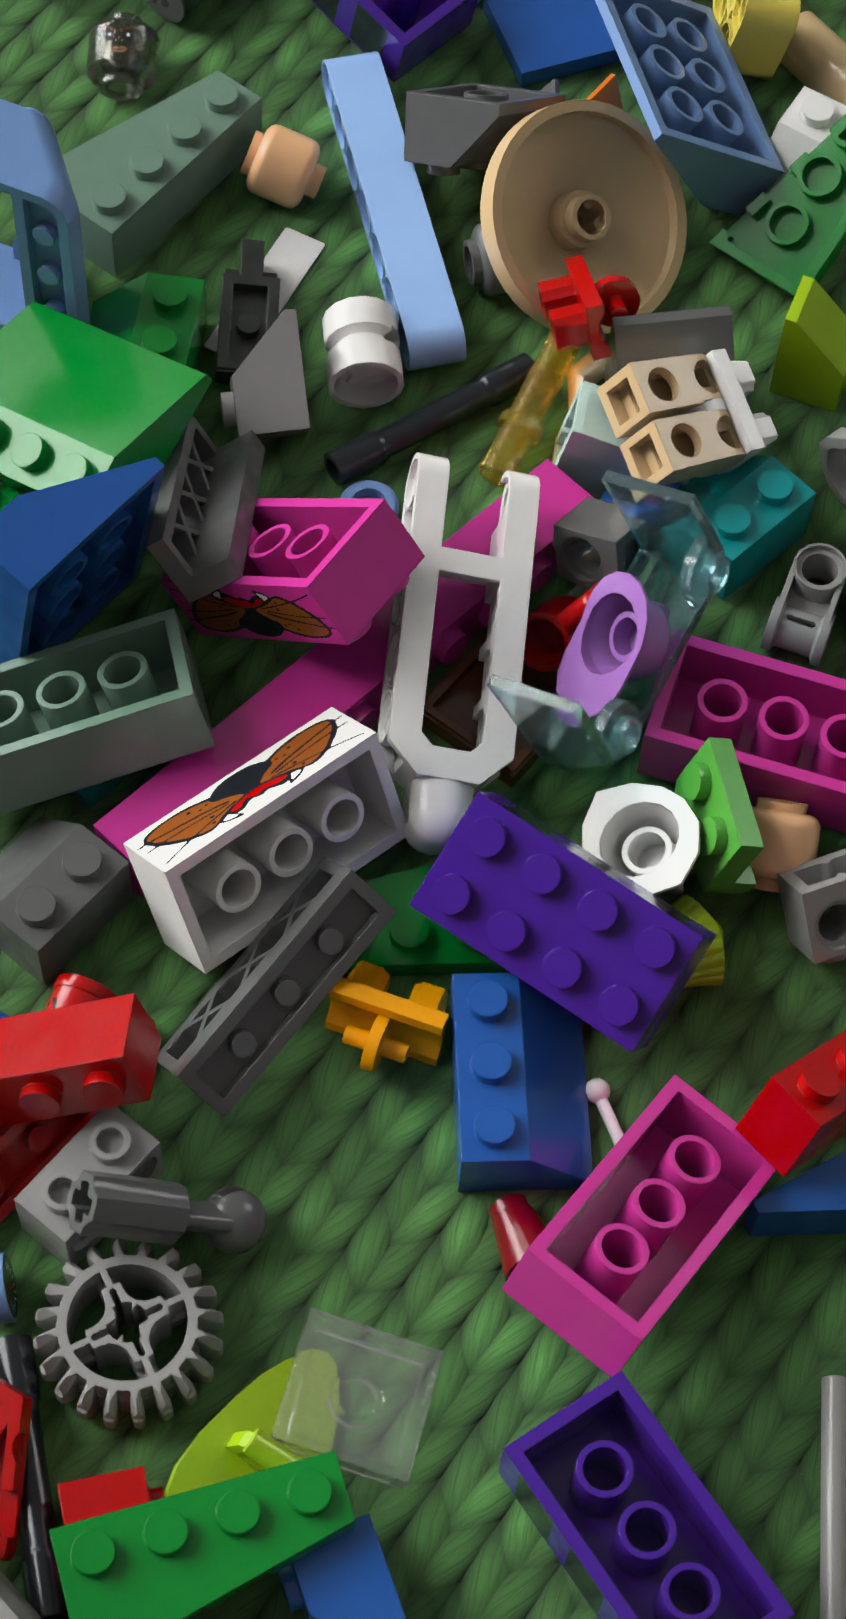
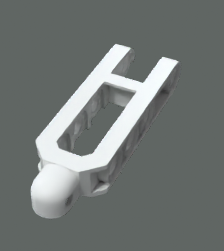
M417 452L411 462L407 477L401 523L425 557L409 575L410 580L407 586L394 596L392 600L377 736L391 778L404 788L402 810L406 819L404 830L407 842L421 853L439 855L473 801L474 794L500 776V770L514 760L540 497V480L536 475L510 470L504 472L501 483H506L501 501L499 524L491 534L489 555L442 547L450 472L448 458ZM438 577L486 586L484 603L490 604L487 640L479 650L478 661L484 662L481 699L473 708L472 719L478 720L476 748L471 752L432 745L422 732Z

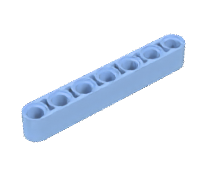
M375 51L325 59L322 61L321 67L326 101L385 301L389 302L396 310L400 340L399 349L407 371L466 361L467 348L462 320L413 162L404 161L405 135L381 57Z

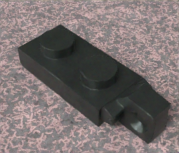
M242 239L239 270L225 268V273H222L215 383H230L232 375L278 318L280 278H277V273L263 272L265 241Z

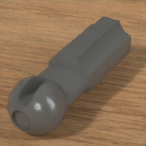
M83 1170L80 1177L71 1183L66 1203L70 1217V1229L81 1235L173 1245L185 1231L202 1233L204 1239L212 1247L229 1255L246 1253L257 1245L264 1234L267 1223V1212L261 1201L254 1194L239 1187L218 1189L206 1201L189 1199L186 1187L175 1181Z

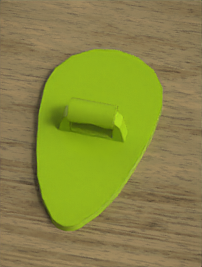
M310 1351L289 1358L258 1376L198 1433L174 1465L164 1491V1497L330 1452L337 1425L339 1398L336 1367L332 1359L320 1351Z

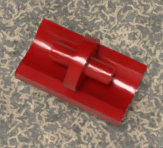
M582 255L565 258L567 276L537 282L542 313L546 323L550 322L556 349L561 351L588 345L594 361L611 357L610 346L601 325L611 327L612 317L636 315L640 308L638 290L629 278L621 275H610L594 284Z

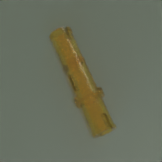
M550 331L511 408L503 410L497 420L496 425L499 431L485 458L478 466L479 474L484 479L497 486L505 487L506 483H501L504 472L507 470L517 472L530 446L539 444L544 433L541 425L583 346L557 351Z

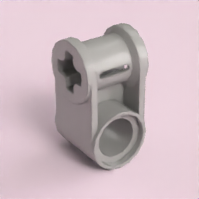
M814 543L798 551L780 596H777L760 648L769 651L773 646L809 657L810 665L819 667L834 626L835 613L846 580V558L839 549L829 544ZM807 579H819L826 583V585H815L807 581Z

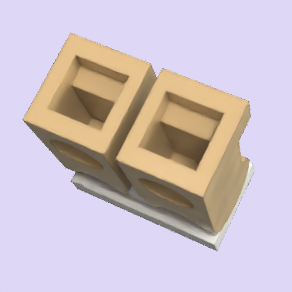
M723 348L712 350L706 355L690 354L630 362L596 389L616 439L630 437L619 447L639 496L657 492L667 484L695 477L704 478L714 474L720 475L732 472L777 439L778 434L771 417L763 412L752 414L745 398L754 391L755 378L748 361H730L726 349Z

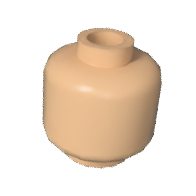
M275 124L270 126L265 133L256 130L239 173L247 176L246 187L249 192L284 208L292 209L299 205L304 195L315 199L327 167L317 163L320 156L318 142L284 126Z
M757 797V804L752 806L764 848L751 863L757 883L754 889L780 893L777 873L791 870L817 858L821 827L814 816L807 814L808 804L785 799Z

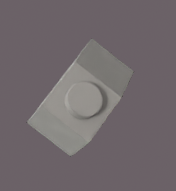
M296 309L283 310L232 375L229 383L230 392L220 393L224 428L235 427L236 438L251 430L258 439L304 435L310 430Z

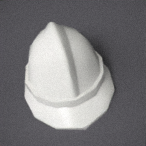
M628 783L596 792L582 824V848L654 895L666 891L680 895L684 892L683 883L700 854V821L686 800L662 786Z

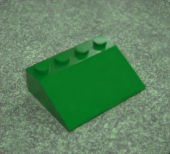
M33 301L0 329V482L26 494L154 457L165 465L213 379L205 373Z

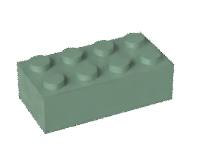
M175 608L0 664V815L215 746L196 659Z

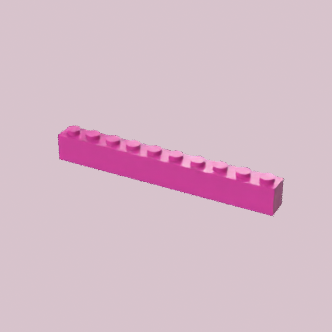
M546 459L529 473L538 476L540 480L530 593H536L549 582L557 568L556 551L553 548L552 542L553 525L587 497L594 498L549 459ZM502 496L442 543V547L489 555L491 534L499 524ZM438 577L428 674L441 663L448 665L454 662L466 649L469 640L484 627L488 628L490 604L484 603L486 586ZM393 597L388 599L371 619L370 629L361 638L349 645L318 643L212 729L215 741L214 747L174 759L93 825L94 834L129 861L132 888L141 898L147 902L123 843L330 707L337 709L370 729L374 727L380 715Z

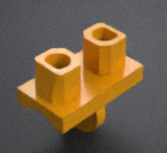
M361 960L347 978L342 977L329 992L330 1006L325 1021V1028L343 1034L342 1043L363 1050L360 1069L374 1073L382 1056L405 1064L407 1057L433 1066L437 1065L443 1051L449 1014L445 1013L448 997L446 989L422 982L414 985L408 1000L387 993L390 974L383 967Z

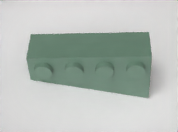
M218 70L62 155L79 207L84 257L115 278L124 272L245 160L256 130L262 132V98Z

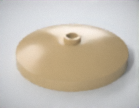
M589 99L563 101L536 110L515 124L504 136L491 157L485 173L480 202V219L484 245L490 264L497 279L513 302L536 322L551 329L550 322L546 323L542 313L537 282L567 276L565 258L573 256H583L594 284L610 275H621L629 278L635 284L640 296V308L636 315L652 313L671 290L679 273L686 246L687 215L683 190L675 168L655 143L650 130L628 112L612 104ZM601 325L604 334L610 333L611 327Z

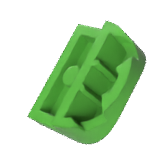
M708 737L679 775L674 793L686 800L700 821V854L693 865L700 893L744 894L757 885L751 863L762 851L764 844L732 739Z

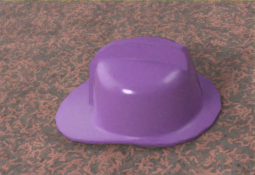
M616 571L605 576L595 586L585 606L582 619L563 655L557 674L556 691L560 706L570 717L587 720L599 716L613 705L625 685L653 674L662 664L667 653L670 638L668 623L670 609L662 603L647 598L642 583L632 574Z

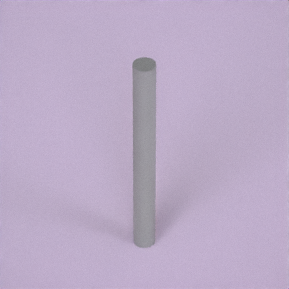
M829 1375L821 1378L820 1619H846V1377L839 1375Z

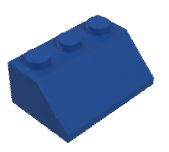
M512 973L452 974L449 1018L458 1192L578 1189L593 1172L582 1019Z

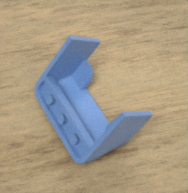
M0 99V191L11 195L16 229L13 247L0 243V329L33 301L90 325L79 207L56 133L49 119L39 110Z

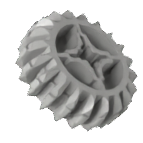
M117 1239L112 1247L114 1256L102 1259L100 1251L90 1246L86 1251L89 1267L85 1270H82L76 1264L66 1261L62 1270L69 1286L48 1283L45 1295L53 1307L37 1309L35 1314L36 1324L46 1332L36 1336L33 1339V1344L37 1355L48 1357L40 1365L44 1381L60 1380L55 1388V1395L61 1404L71 1402L79 1397L77 1413L84 1420L92 1417L100 1406L104 1407V1423L107 1428L111 1429L116 1428L121 1412H131L134 1427L141 1430L146 1426L145 1410L156 1407L159 1417L164 1421H169L173 1418V1408L170 1400L172 1397L176 1396L180 1401L188 1405H193L197 1400L196 1390L190 1380L200 1383H210L213 1380L214 1368L205 1359L218 1358L223 1354V1341L212 1334L224 1328V1319L222 1312L210 1309L217 1302L215 1288L211 1285L198 1286L202 1279L201 1268L196 1263L178 1270L180 1255L179 1251L175 1250L174 1247L164 1252L160 1259L156 1260L154 1259L153 1243L142 1242L139 1245L137 1255H128L125 1242ZM123 1288H144L155 1291L168 1299L164 1301L160 1295L146 1301L136 1300L129 1296ZM101 1298L105 1312L100 1322L85 1330L86 1338L72 1344L73 1334L80 1317L94 1301ZM117 1311L121 1313L126 1325L134 1324L135 1332L139 1329L142 1356L138 1354L133 1342H124L123 1334L119 1338L118 1329H120ZM187 1322L186 1336L180 1350L172 1361L159 1370L155 1362V1349L158 1344L172 1336L173 1328ZM95 1365L99 1371L113 1365L123 1366L132 1372L136 1380H113L100 1376L88 1368Z

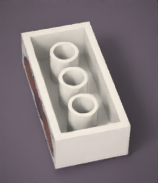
M330 707L123 843L164 944L207 974L251 944L323 857L356 872L406 837L404 830L406 819L377 733L337 709Z

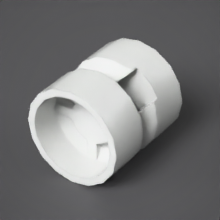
M370 296L348 297L334 303L326 310L322 319L324 346L328 352L326 369L330 395L338 403L354 408L378 407L391 402L401 393L404 387L396 310L389 302Z

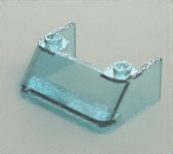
M607 470L603 476V484L640 545V549L626 573L632 574L642 583L647 598L662 603L670 609L668 649L662 664L653 674L625 685L619 696L610 700L603 707L600 714L594 718L589 717L579 702L492 674L487 686L544 763L566 771L610 765L619 762L625 755L631 754L637 747L641 738L642 726L710 600L714 594L724 587L729 574V561L725 557L723 545L695 494Z

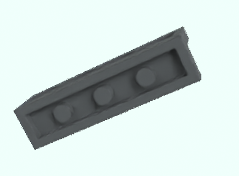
M194 416L191 417L165 464L147 542L148 550L189 603L243 577L265 447L252 430L217 448Z
M323 857L159 1051L157 1063L183 1082L215 1111L225 1117L397 911L352 869Z

